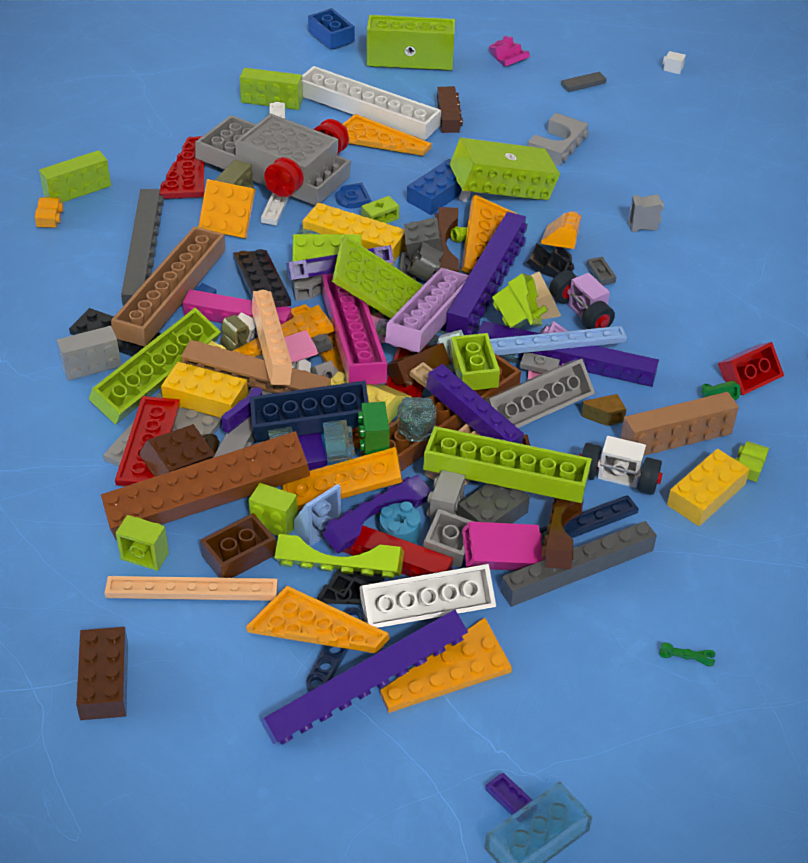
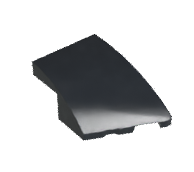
M536 243L526 261L534 269L553 278L563 271L569 270L573 272L575 269L571 254L564 248L557 246L549 253Z
M337 570L329 584L324 585L316 599L326 604L362 605L359 587L383 582L385 578L382 577V574L365 576L361 572L353 571V574L342 573L341 570Z

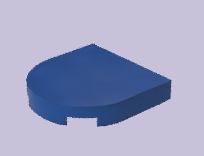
M362 182L342 186L336 192V202L344 208H360L362 205L372 202Z

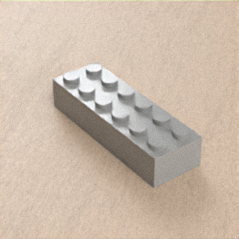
M578 359L505 389L484 400L519 428L593 395L595 391L583 360Z

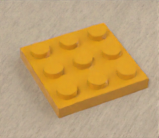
M207 179L198 227L222 234L247 238L256 189Z

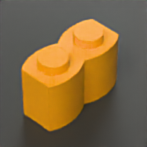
M39 198L38 207L35 212L36 227L57 228L58 223H61V212L63 213L64 204L61 203L60 198Z

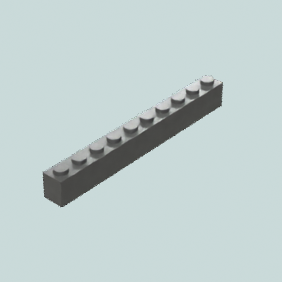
M140 189L121 293L123 306L152 274V268L154 267L153 257L156 255L154 246H157V236H159V226L161 224L159 215H162V206L164 205V197L161 196L160 189Z

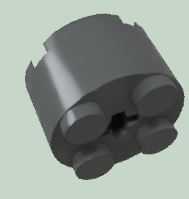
M422 241L414 250V256L412 260H409L406 271L427 282L433 276V272L439 270L441 265L439 261L444 252Z

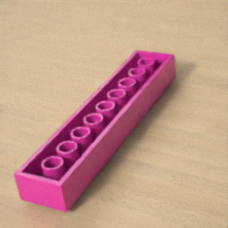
M334 274L322 275V295L329 319L334 327L333 333L348 383L365 380L366 384L378 385L380 383H387V361L368 305L332 282Z

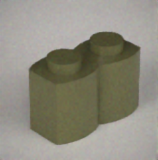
M236 315L224 318L221 345L226 350L233 351L248 343L249 327Z

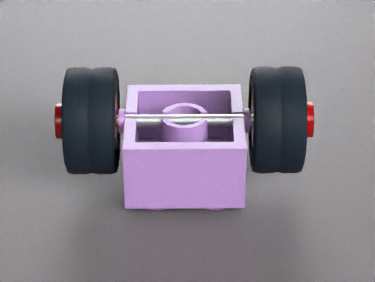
M566 270L556 275L550 283L549 291L559 303H568V307L581 318L582 325L586 329L611 326L615 318V312L608 305L610 292L590 273L577 277L572 271Z

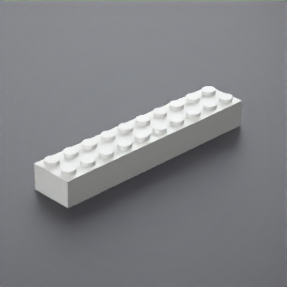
M315 66L302 75L303 97L328 105L329 107L353 115L363 116L423 140H426L441 125V110Z

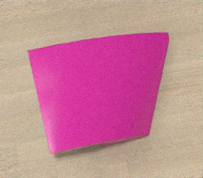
M504 36L503 40H498L489 46L492 55L504 66L530 57L529 51L522 50L521 44L514 43L513 37Z

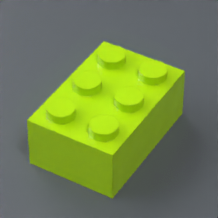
M488 333L451 337L450 355L457 377L472 390L498 388L500 369Z

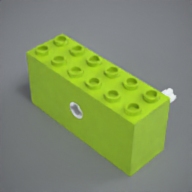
M369 15L367 25V66L453 70L455 19Z
M461 137L449 164L457 178L458 184L462 188L459 200H463V202L468 201L471 192L549 200L560 176V172L545 148Z

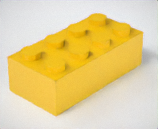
M182 362L176 363L161 385L163 398L180 399V407L222 418L221 416L225 412L232 409L248 395L246 379Z
M717 448L670 489L667 506L697 526H700L746 484L750 468Z

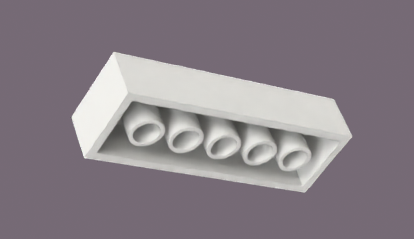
M489 564L359 587L365 622L377 628L441 617L454 609L457 613H464L496 607Z

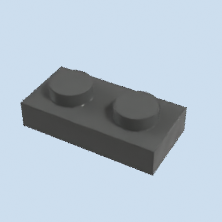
M603 257L587 260V267L600 284L606 285L616 282L615 274Z

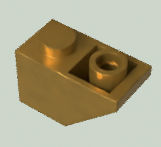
M618 394L589 399L582 403L581 416L605 426L623 423L626 407Z

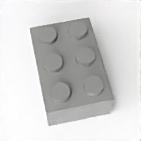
M112 326L57 339L61 364L67 381L121 366L118 342Z

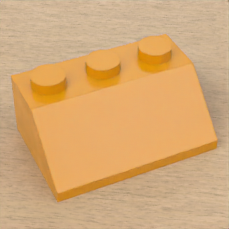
M573 211L561 215L547 225L541 244L574 249L579 235L582 215H578L577 212Z

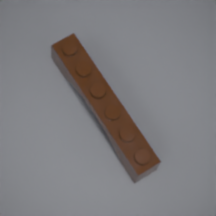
M439 207L435 218H438L444 252L439 261L441 262L440 268L459 272V259L451 253L446 244L451 237V229L458 226V208Z
M584 497L582 503L554 498L552 513H550L549 524L547 525V535H545L544 546L542 547V559H546V567L572 568L574 540L563 528L573 518L582 514Z

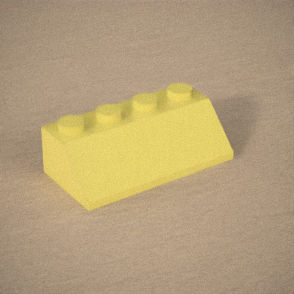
M338 371L331 379V385L348 383L345 372ZM381 383L378 385L366 384L369 403L385 401L389 424L412 400L411 396Z

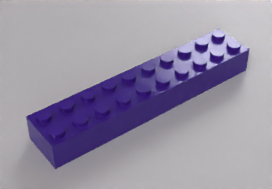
M507 211L447 312L446 334L462 330L464 335H473L474 329L479 327L481 317H484L486 314L487 306H491L492 297L497 294L498 287L503 284L504 276L508 275L510 266L514 265L515 257L519 256L521 246L524 247L526 243V237H524L528 227L526 216Z

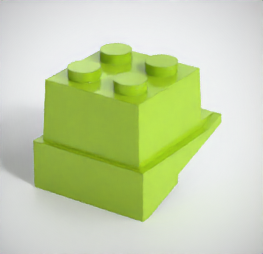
M520 274L509 281L508 286L492 297L494 299L493 305L497 311H501L503 314L502 320L507 327L519 329L528 323L534 326L543 325L541 315L546 313L548 309L545 305L540 308L538 307L536 300L538 292L532 276Z

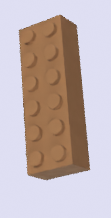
M729 392L625 416L620 439L645 444V456L727 436L733 432L739 406Z

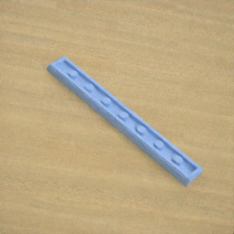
M622 326L496 338L490 339L495 354L506 355L624 343L627 341V336Z

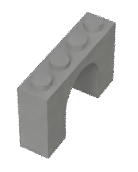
M555 113L549 119L548 133L562 137L564 140L556 141L534 135L528 141V146L545 148L554 164L561 166L574 153L575 149L581 145L582 141L587 139L589 135L588 123Z

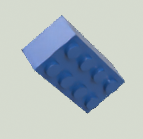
M451 159L444 161L407 186V202L432 215L438 211L439 207H444L460 196L462 188L458 184L457 178L449 165Z

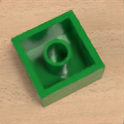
M385 401L361 403V411H358V421L362 423V425H358L359 437L363 438L360 439V450L364 451L365 455L389 449L390 429Z

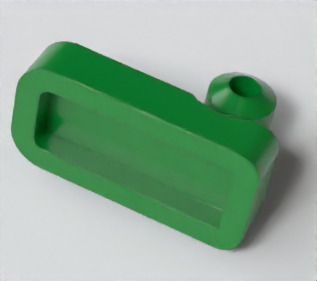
M735 381L715 386L703 384L701 387V393L704 395L703 398L729 392L734 400H737L740 396V385Z

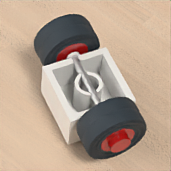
M607 436L603 451L599 445L586 443L582 453H579V456L592 458L589 480H594L599 468L598 479L636 488L640 477L639 492L654 495L657 484H661L663 473L660 472L661 460L646 457L641 469L646 448L645 444Z

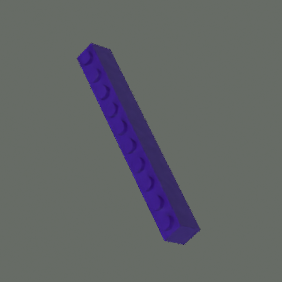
M482 321L477 333H488L489 339L541 334ZM600 346L529 352L559 359L560 366L562 363L565 364L573 360L582 359L588 373L653 387L659 359ZM524 353L507 354V355H512V356H516V357H521V358H522L523 355H524Z
M454 609L262 718L260 721L272 743L280 742L283 745L293 739L292 734L300 730L301 734L313 728L312 722L317 719L321 722L333 716L331 711L339 708L340 711L352 705L350 700L358 696L359 700L371 694L369 689L377 685L378 689L390 683L388 678L393 675L399 678L409 672L407 667L413 664L415 667H418L427 662L426 656L433 654L435 657L446 651L445 645L451 643L454 646L463 641L462 636L468 633Z

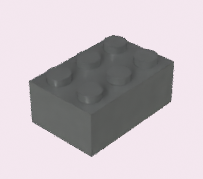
M486 484L458 504L457 516L474 522L513 524L528 513L530 496L521 490Z

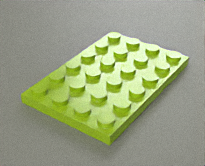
M345 235L341 239L332 282L347 290L353 296L358 297L367 305L374 307L383 315L392 318L422 288V284Z

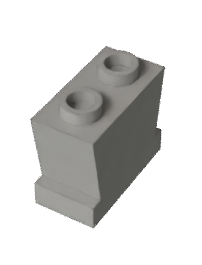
M658 194L646 197L632 196L628 220L632 232H638L639 229L658 230V224L661 223L660 214L664 208L663 201L660 200Z

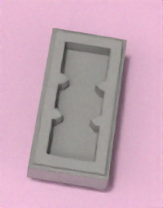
M526 352L522 357L520 368L545 373L558 367L560 360Z

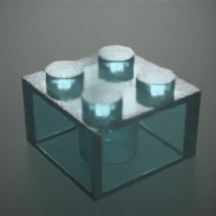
M347 420L324 422L323 428L328 466L354 459L355 450L352 428L347 426Z

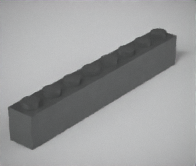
M646 521L574 548L571 569L546 567V560L502 576L501 593L510 607H513L652 552L657 535Z

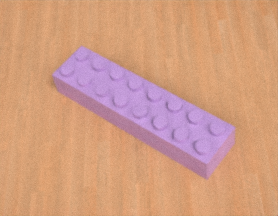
M440 268L387 322L385 343H389L394 347L408 349L411 352H420L447 322V312L469 275Z

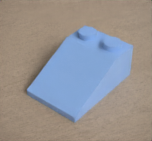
M339 484L307 503L294 519V533L310 547L325 538L323 534L330 520L341 517V486Z

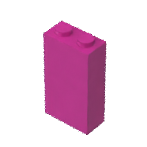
M469 522L462 529L466 568L489 564V569L520 570L545 560L542 559V534L540 533L539 525Z

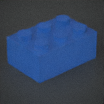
M330 8L308 16L309 32L330 49H336L355 41V26L334 9Z

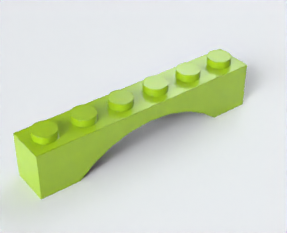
M279 534L274 558L284 567H293L294 564L300 565L303 569L321 567L320 570L327 572L339 569L342 573L353 574V571L361 572L365 576L382 574L384 578L393 579L394 576H401L404 551L398 546L379 545L360 555L336 557L314 550L299 536Z

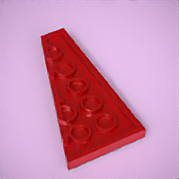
M202 136L188 137L181 153L177 155L176 162H173L166 174L165 181L160 185V194L164 199L204 197V161L196 158V141Z

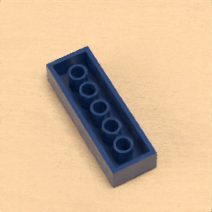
M366 380L250 397L252 429L255 440H270L295 431L297 436L355 428L358 425H362L358 421V411H361V403H369Z

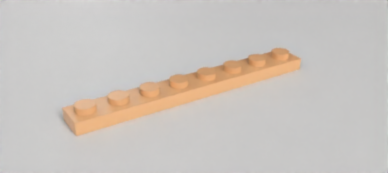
M108 576L105 597L272 601L277 596L278 579Z

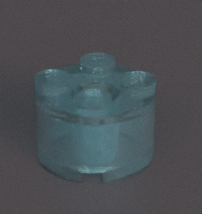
M419 397L403 398L397 410L398 433L400 435L402 433L405 439L409 441L419 442L427 440L434 426H436L437 410L433 400Z

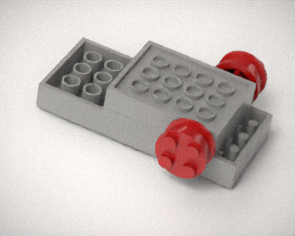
M269 114L258 124L230 115L196 141L197 159L222 169H226L235 159L252 164L253 181L267 186L268 190L277 196H293L312 205L321 203L350 177L351 160L338 156L349 144L347 128L334 119L324 120L313 130L274 114Z

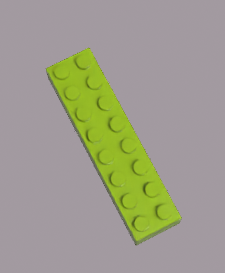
M196 308L192 309L94 386L89 400L116 425L139 406L142 396L151 397L161 388V385L176 363L182 362L181 356L190 340L200 341L204 344H209L211 341L216 343L221 331Z
M434 426L424 452L423 470L441 473L442 470L465 475V479L582 503L592 458Z

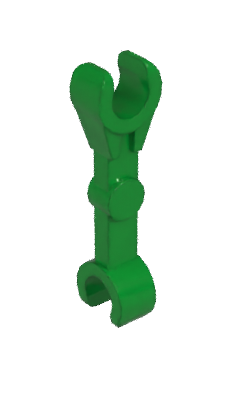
M664 642L659 652V655L663 658L677 656L683 657L686 660L694 659L709 667L715 663L714 659L707 658L715 657L713 650L696 652L690 649L674 648L672 644Z

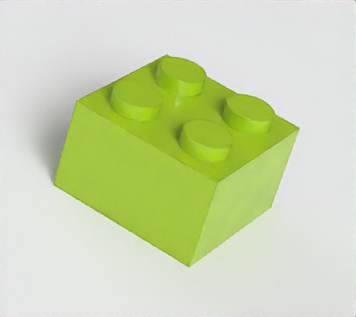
M259 483L249 498L250 514L254 513L270 533L275 536L279 534L290 535L294 529V519L298 515L297 495Z
M127 515L116 531L121 560L156 571L160 569L169 554L165 526Z

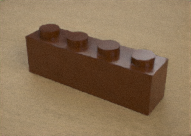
M455 86L437 87L438 109L441 110V132L460 133V127L463 126V118L461 117L459 93L456 92Z

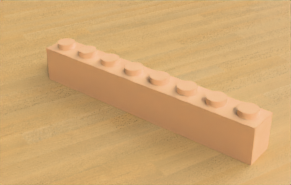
M267 290L253 291L251 310L271 385H290L292 362L272 293Z

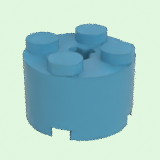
M407 501L383 507L380 514V531L416 544L420 537L421 516L418 510Z

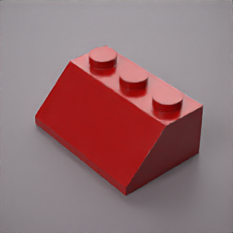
M772 342L758 344L718 363L724 381H735L740 385V395H745L784 376Z

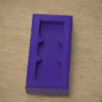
M501 773L485 785L486 791L517 821L535 808V801L504 773Z

